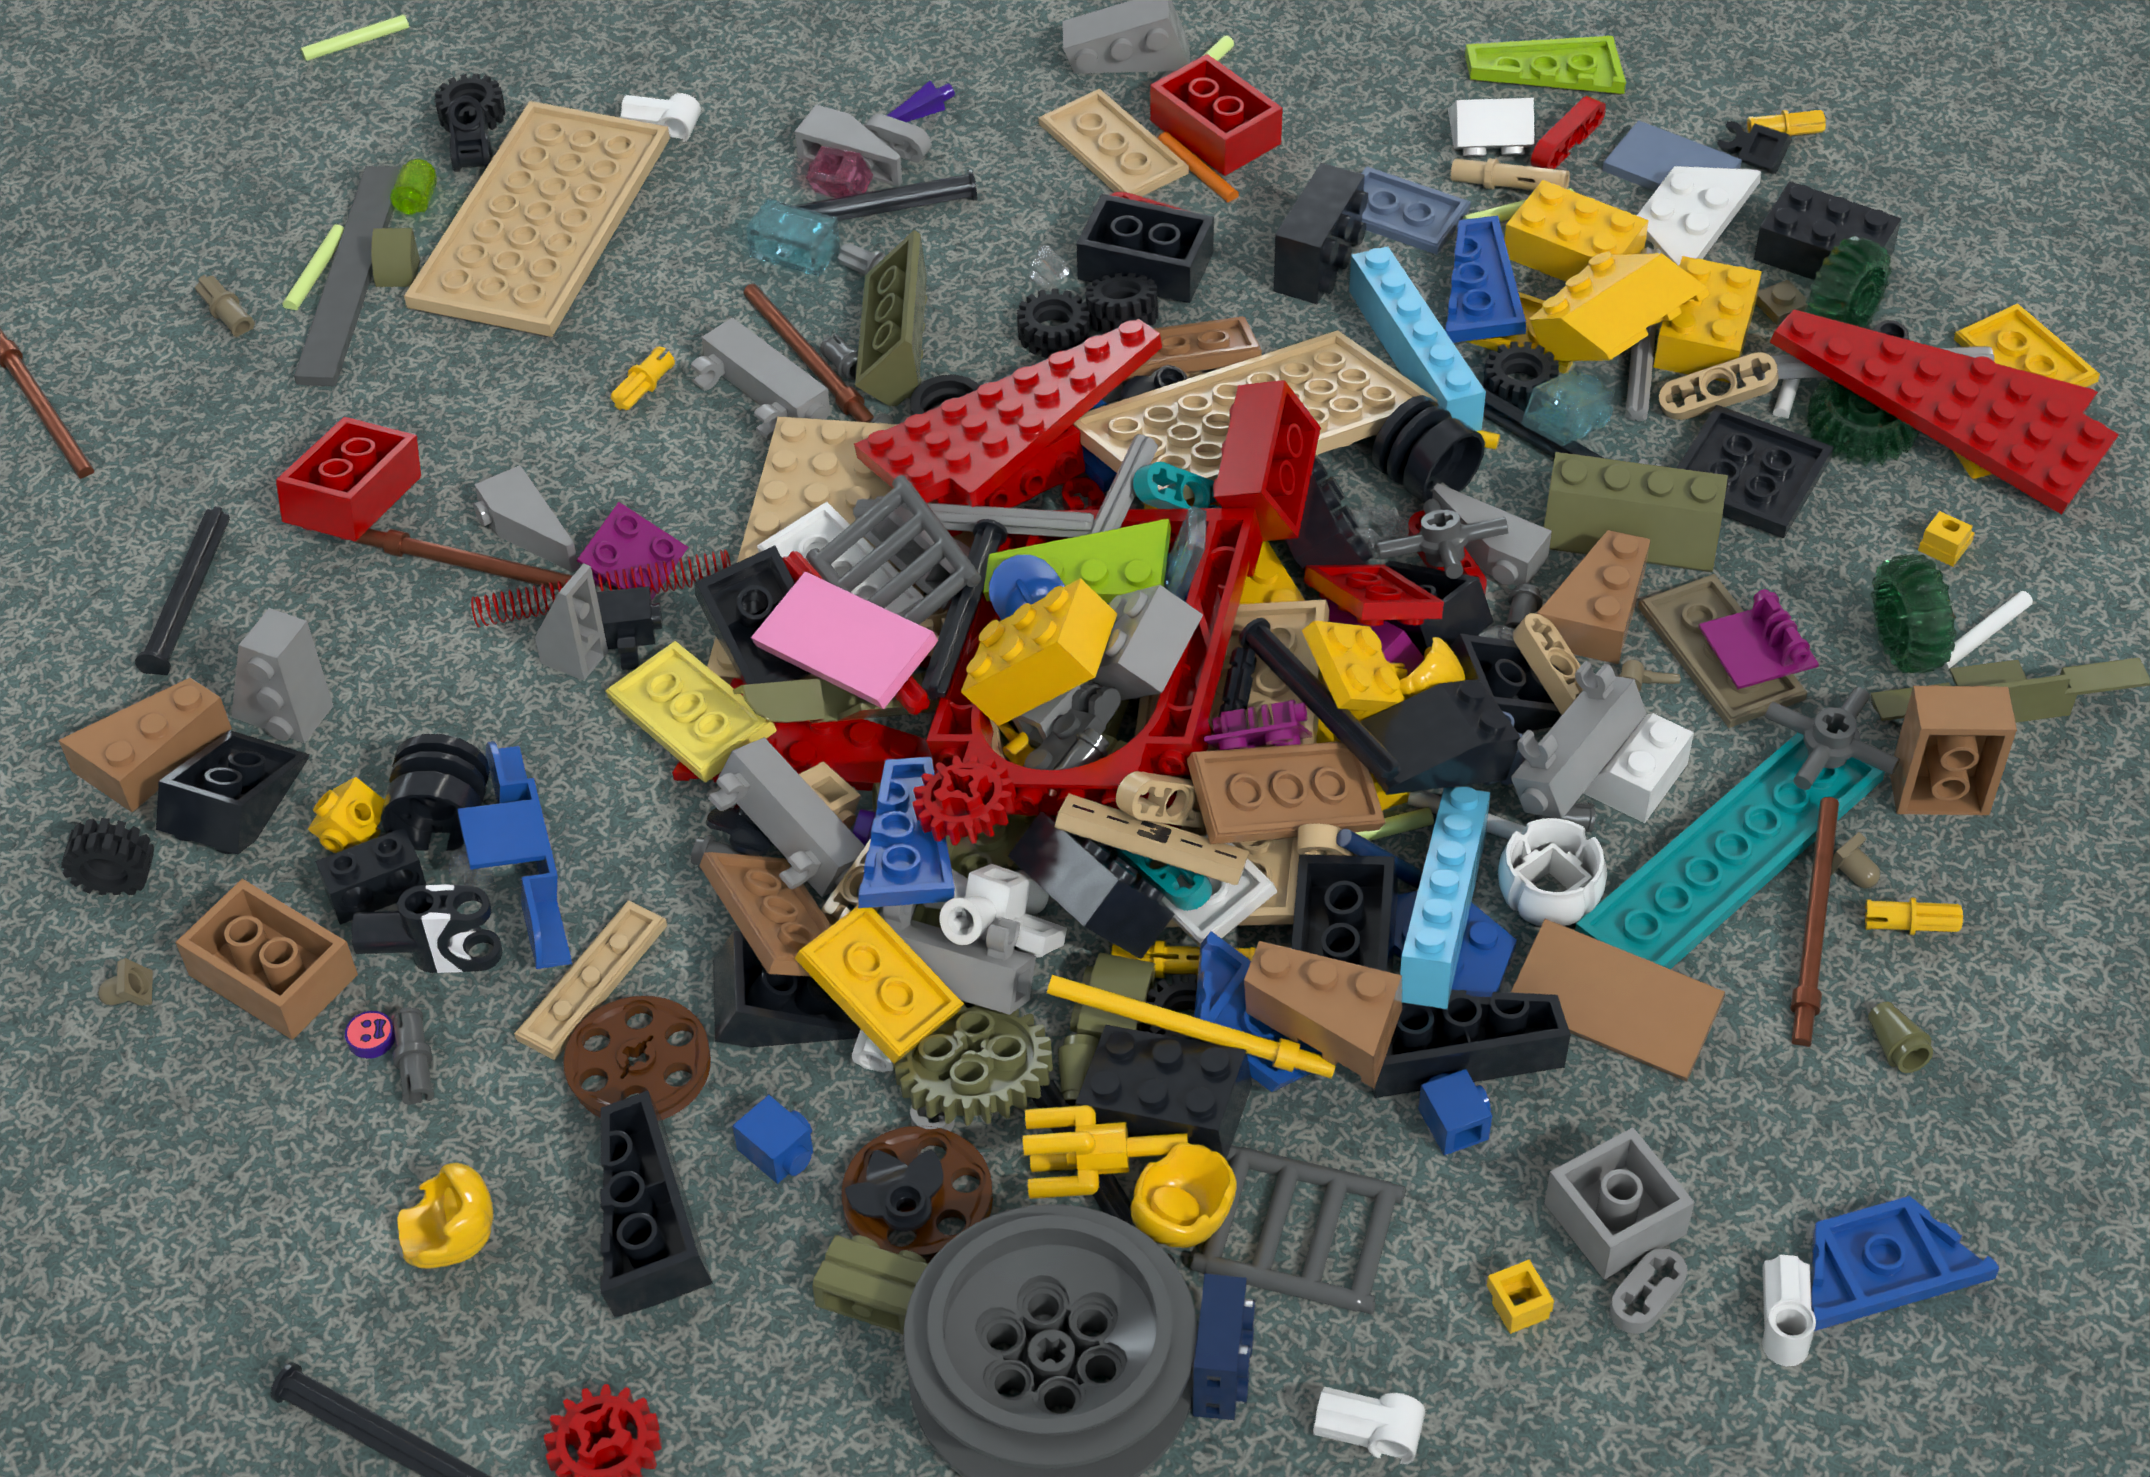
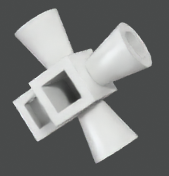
M989 864L970 872L968 878L952 869L955 886L954 898L947 902L923 904L928 908L941 909V929L950 941L958 945L971 944L977 938L986 941L989 925L999 926V920L1003 917L1020 923L1019 936L1015 944L1017 951L1039 958L1064 946L1067 932L1066 927L1032 916L1045 908L1049 894L1023 870L1015 872Z

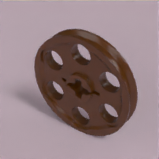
M656 996L627 997L598 1008L577 1026L567 1043L564 1053V1072L569 1087L580 1103L599 1118H601L602 1107L626 1099L632 1094L642 1093L647 1090L662 1120L671 1117L688 1106L701 1092L708 1078L711 1064L707 1034L699 1019L683 1005ZM644 1013L652 1017L651 1023L644 1028L632 1029L627 1026V1021L635 1014ZM678 1031H687L693 1035L692 1040L683 1046H673L667 1042L669 1037ZM602 1035L610 1039L609 1044L600 1051L593 1052L584 1048L585 1042L593 1036ZM641 1053H645L647 1060L645 1063L637 1061L633 1066H630L628 1057L638 1058ZM676 1071H686L692 1075L690 1081L682 1086L675 1087L666 1083L667 1077ZM601 1075L608 1079L607 1084L601 1090L589 1092L582 1088L583 1082L591 1076Z
M908 1126L891 1130L874 1138L854 1156L843 1178L841 1189L843 1211L847 1226L853 1236H865L877 1243L880 1249L899 1254L902 1250L915 1252L922 1256L927 1264H929L933 1257L958 1235H946L940 1232L937 1227L942 1220L949 1217L961 1219L965 1223V1227L961 1231L963 1232L975 1223L990 1217L993 1203L992 1180L983 1156L963 1137L938 1127H932L937 1129H925L920 1126ZM931 1145L939 1146L946 1151V1155L940 1160L944 1178L941 1189L931 1199V1216L925 1225L913 1231L916 1234V1238L912 1243L906 1246H895L888 1241L889 1235L895 1230L889 1227L881 1218L864 1217L853 1210L848 1202L845 1188L853 1184L867 1182V1167L875 1150H881L909 1166L925 1147ZM961 1176H973L980 1182L979 1187L970 1193L958 1192L952 1186L954 1181ZM904 1207V1208L900 1209L899 1211H900V1212H909V1211L914 1210V1208H912V1207Z

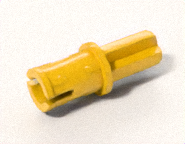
M1782 110L1781 114L1748 117L1747 131L1750 133L1755 123L1789 134V136L1822 133L1825 131L1826 118L1822 110L1788 113L1787 110Z
M655 347L640 365H633L628 370V377L611 393L610 399L615 403L614 406L618 410H630L647 391L653 392L657 388V381L675 365L674 357L669 351L661 360L659 359V356L665 351L664 347Z
M1910 897L1909 902L1872 901L1871 899H1866L1865 909H1867V912H1865L1866 930H1909V935H1915V931L1958 932L1963 924V910L1959 904L1916 902L1915 897Z

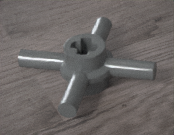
M1429 499L1423 505L1425 516L1421 519L1422 530L1417 535L1378 542L1377 546L1380 559L1423 551L1426 561L1430 565L1444 567L1447 577L1456 579L1463 573L1460 561L1465 556L1464 547L1468 542L1508 534L1509 531L1506 517L1462 525L1458 513L1452 510H1442L1438 500Z
M1861 687L1854 688L1841 708L1831 707L1823 709L1814 719L1776 702L1770 704L1765 718L1804 735V743L1808 748L1809 756L1794 777V783L1797 787L1803 790L1810 789L1823 768H1838L1844 765L1850 757L1893 775L1900 758L1860 741V733L1855 719L1870 698L1869 693Z

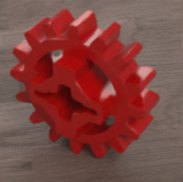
M972 754L968 762H961L958 755L953 756L951 766L946 767L938 762L935 764L938 773L935 775L924 773L921 776L924 786L914 787L913 791L916 800L912 803L917 820L920 821L922 831L924 833L932 831L934 840L937 842L944 839L947 835L950 837L952 845H957L961 837H968L971 844L977 842V834L982 832L992 837L995 835L992 826L995 824L1006 826L1009 823L1006 813L1016 811L1014 798L1017 797L1013 779L1009 777L1005 766L997 768L995 759L992 757L982 764L979 762L977 754Z
M604 1384L600 1396L595 1397L592 1396L588 1388L582 1389L583 1401L576 1404L566 1398L563 1401L566 1415L564 1417L551 1415L549 1419L553 1432L544 1434V1442L548 1451L545 1456L550 1471H556V1477H642V1467L655 1469L657 1466L653 1452L662 1449L660 1434L657 1432L660 1430L656 1413H650L648 1402L644 1397L633 1403L630 1388L625 1387L618 1396H612L609 1384ZM629 1422L638 1431L637 1440L633 1439L631 1432L628 1431L627 1424ZM569 1444L573 1445L575 1450H577L579 1457L577 1463L569 1455Z

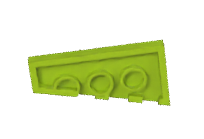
M1613 36L1466 44L1465 59L1471 80L1617 94L1625 93L1626 80Z
M1169 519L989 554L983 590L986 601H991L989 598V582L994 570L1005 559L1015 555H1033L1045 560L1056 571L1065 586L1081 578L1106 603H1110L1118 595L1156 585L1164 587L1171 534Z

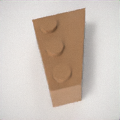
M1607 530L1537 612V614L1542 615L1554 624L1574 655L1619 664L1645 574L1651 539Z
M188 678L58 741L73 773L130 812H133L158 791L159 780L232 728L221 697L192 678Z
M1259 941L1244 979L1246 1013L1296 1043L1302 1040L1322 1052V1058L1336 1066L1339 1062L1359 1074L1361 1081L1374 1089L1402 1011V975Z

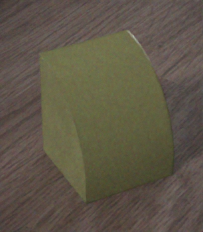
M373 228L371 257L376 287H410L417 277L420 258L413 228Z

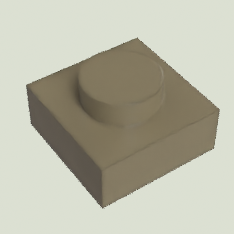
M1789 280L1758 291L1756 305L1776 325L1781 324L1793 309L1809 313L1812 304Z

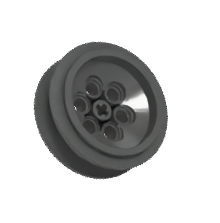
M1061 1204L1025 1206L990 1216L975 1223L948 1242L933 1257L914 1287L908 1303L904 1324V1350L913 1410L928 1442L937 1454L963 1477H1138L1154 1465L1171 1447L1182 1430L1193 1402L1197 1323L1190 1291L1180 1271L1166 1252L1145 1233L1117 1217L1085 1207ZM1041 1314L1054 1316L1046 1321L1034 1319ZM1088 1330L1102 1332V1334L1094 1337L1086 1336L1083 1333ZM999 1344H1010L1013 1346L1009 1350L1004 1351L994 1349ZM1096 1376H1107L1111 1378V1380L1106 1383H1095L1091 1381V1379ZM1007 1390L1021 1392L1020 1395L1010 1398L1000 1395ZM1057 1406H1065L1071 1409L1064 1414L1050 1412L1052 1408Z

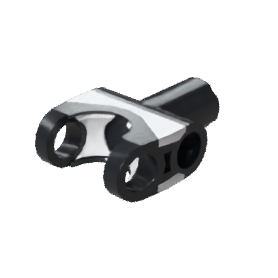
M447 884L415 886L406 890L400 896L398 911L356 912L353 915L352 944L355 954L412 953L416 966L424 972L485 971L496 966L503 954L502 944L498 935L491 930L479 927L490 918L492 910L488 895L478 887ZM468 901H477L482 904L481 908L473 914H462L457 911L460 905ZM479 943H489L493 946L492 951L484 957H472L468 954L469 950Z

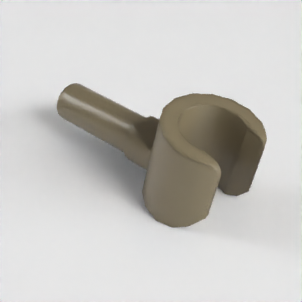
M1637 660L1625 662L1622 666L1621 674L1618 675V677L1635 679L1638 691L1641 690L1642 683L1680 684V674L1645 670L1643 664Z

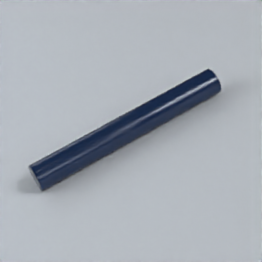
M1347 828L1342 829L1337 834V844L1357 856H1395L1397 878L1419 889L1422 870Z

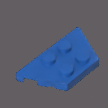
M1418 891L1397 896L1394 953L1399 958H1402ZM1472 902L1452 990H1466V994L1470 996L1491 997L1493 992H1498L1505 971L1515 951L1517 940Z
M1210 931L1200 944L1194 1017L1279 1042L1280 1038L1293 1041L1246 1013L1244 979L1251 960ZM1302 1040L1297 1042L1300 1044V1049L1322 1055V1052ZM1247 1054L1251 1077L1270 1092L1312 1074L1296 1068L1292 1072L1273 1067V1061Z
M1910 1196L1816 1222L1813 1231L1811 1310L1816 1319L1814 1331L1996 1279L2000 1268L1996 1261L1989 1256L1982 1260L1960 1243L1962 1236L1946 1223L1935 1220L1930 1215L1929 1210Z

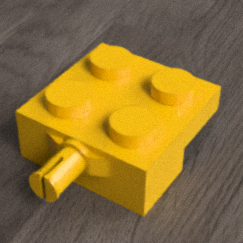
M1314 620L1301 630L1338 709H1348L1358 721H1362L1405 700L1400 690L1399 680L1407 677V669H1403L1405 665L1402 663H1389L1386 661L1381 650V641L1370 626Z

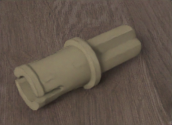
M203 275L198 278L199 283L195 286L196 292L209 305L210 314L215 319L220 318L235 337L254 328L255 322L253 318L239 305V299L233 292L227 291L212 275L209 277Z

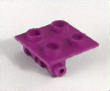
M618 502L578 557L577 562L591 566L595 587L599 584L598 573L601 574L604 584L607 581V571L610 575L611 584L617 587L614 570H616L620 589H626L622 572L623 568L626 571L628 587L634 588L631 567L634 569L637 588L642 587L639 573L640 565L645 586H649L650 590V579L647 571L648 563L654 587L658 592L655 562L658 564L660 579L663 585L666 581L663 561L666 562L669 577L673 571L671 559L674 560L676 566L679 558H682L689 547ZM653 588L651 593V601L656 595Z
M1767 589L1760 590L1754 595L1753 609L1700 623L1698 626L1737 690L1819 666V663L1810 651L1809 643L1807 640L1802 639L1797 631L1796 623L1791 620L1790 614L1784 611L1780 605L1777 594L1769 592Z
M1293 699L1271 704L1274 725H1272L1268 705H1262L1263 727L1258 725L1254 706L1248 707L1250 729H1248L1245 709L1221 712V717L1213 718L1215 735L1205 736L1204 740L1218 750H1231L1272 744L1273 746L1300 745V739L1313 736L1312 732L1300 724V722L1308 720L1305 703L1296 704V701Z

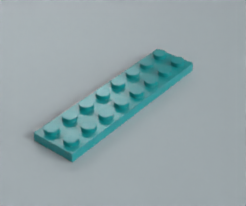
M1796 733L1601 901L1591 912L1576 923L1575 931L1668 969L1673 968L1816 840L1819 807L1822 798L1832 797L1839 801L1838 821L1883 781L1885 772L1850 757L1844 765L1838 768H1823L1810 789H1800L1795 785L1794 777L1809 755L1808 748L1804 743V735Z

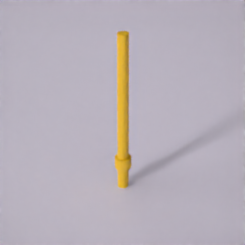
M1055 975L1051 976L1046 994L1213 1044L1245 1049L1247 1054L1273 1061L1272 1066L1292 1072L1296 1068L1330 1079L1335 1071L1336 1066L1323 1059L1322 1055L1302 1050L1299 1043L1280 1038L1279 1042Z

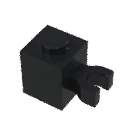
M649 586L597 592L607 648H618L622 670L636 669L639 667L638 646L656 644L655 630L663 629L660 603L652 604Z

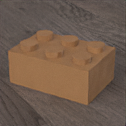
M1913 686L1894 756L1900 758V761L1893 775H1890L1897 814L1990 815L2017 731L2008 687Z
M241 879L176 941L189 976L291 1040L358 975L347 941L244 879Z

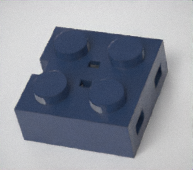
M1215 1274L1204 1275L1194 1360L1193 1416L1235 1421L1236 1404H1247L1250 1377L1249 1365L1253 1351L1256 1299L1246 1298L1247 1278Z

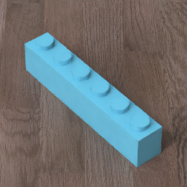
M1375 248L1352 254L1349 292L1400 373L1438 399V405L1448 410L1452 418L1462 420L1476 431L1482 430L1486 391L1390 248Z
M1447 787L1443 789L1402 952L1400 975H1402L1403 1003L1443 1009L1448 1007L1486 839L1490 792L1478 791L1470 787Z

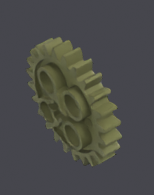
M975 1004L973 1008H966L963 1005L958 1013L895 1063L896 1083L901 1086L902 1097L911 1098L914 1110L926 1106L927 1117L930 1119L940 1112H944L946 1124H950L958 1115L964 1117L966 1126H970L974 1116L981 1115L984 1122L990 1124L992 1113L999 1112L1007 1119L1010 1118V1106L1014 1105L1025 1110L1028 1108L1027 1096L1038 1099L1041 1097L1040 1086L1049 1085V1072L1053 1071L1050 1037H1045V1026L1043 1024L1034 1025V1015L1031 1013L1020 1017L1019 1009L1008 1015Z

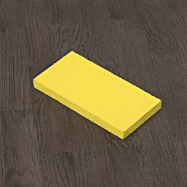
M676 641L605 690L608 698L623 713L705 783L722 771L733 750L764 737L767 739L777 731L772 721H768L755 714L741 694H734V688Z

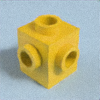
M354 777L333 790L327 791L318 800L313 808V812L317 815L307 830L319 838L323 847L333 853H338L377 838L381 832V829L377 826L381 821L384 799L360 779Z

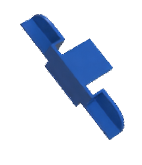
M495 741L487 742L485 753L490 767L497 804L457 809L470 870L536 861L539 875L524 876L521 879V906L536 969L572 964L557 902L558 875L534 778L527 779L519 746L498 748Z

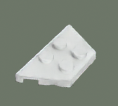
M1674 166L1637 214V216L1649 220L1646 240L1653 244L1654 249H1660L1662 254L1678 266L1682 256L1703 259L1758 186L1761 172L1751 169Z

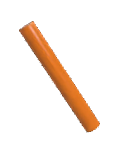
M1163 132L1159 135L1158 140L1189 166V171L1227 203L1239 197V192L1172 135L1168 132Z

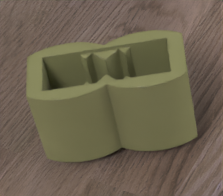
M1099 953L1094 967L1086 966L1082 984L1145 1002L1147 1001V994L1155 986V963ZM1075 1003L1070 1021L1071 1032L1090 1035L1099 1040L1105 1025L1139 1031L1143 1029V1022L1079 1003Z

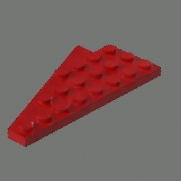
M1794 309L1777 327L1770 340L1771 344L2061 515L2119 436L2118 433L2107 428L2101 422L2084 414L2097 395V391L2000 365L1985 356L1974 358Z
M1140 319L1124 322L1115 330L1101 336H1092L1086 339L1083 344L1067 351L1053 353L1048 359L1032 366L1019 368L1010 376L996 382L982 384L977 390L959 398L948 399L937 408L923 414L909 416L904 422L886 430L875 431L868 438L854 443L856 456L892 489L894 488L892 485L893 480L903 475L915 487L926 503L954 492L971 507H975L1162 348L1160 333Z

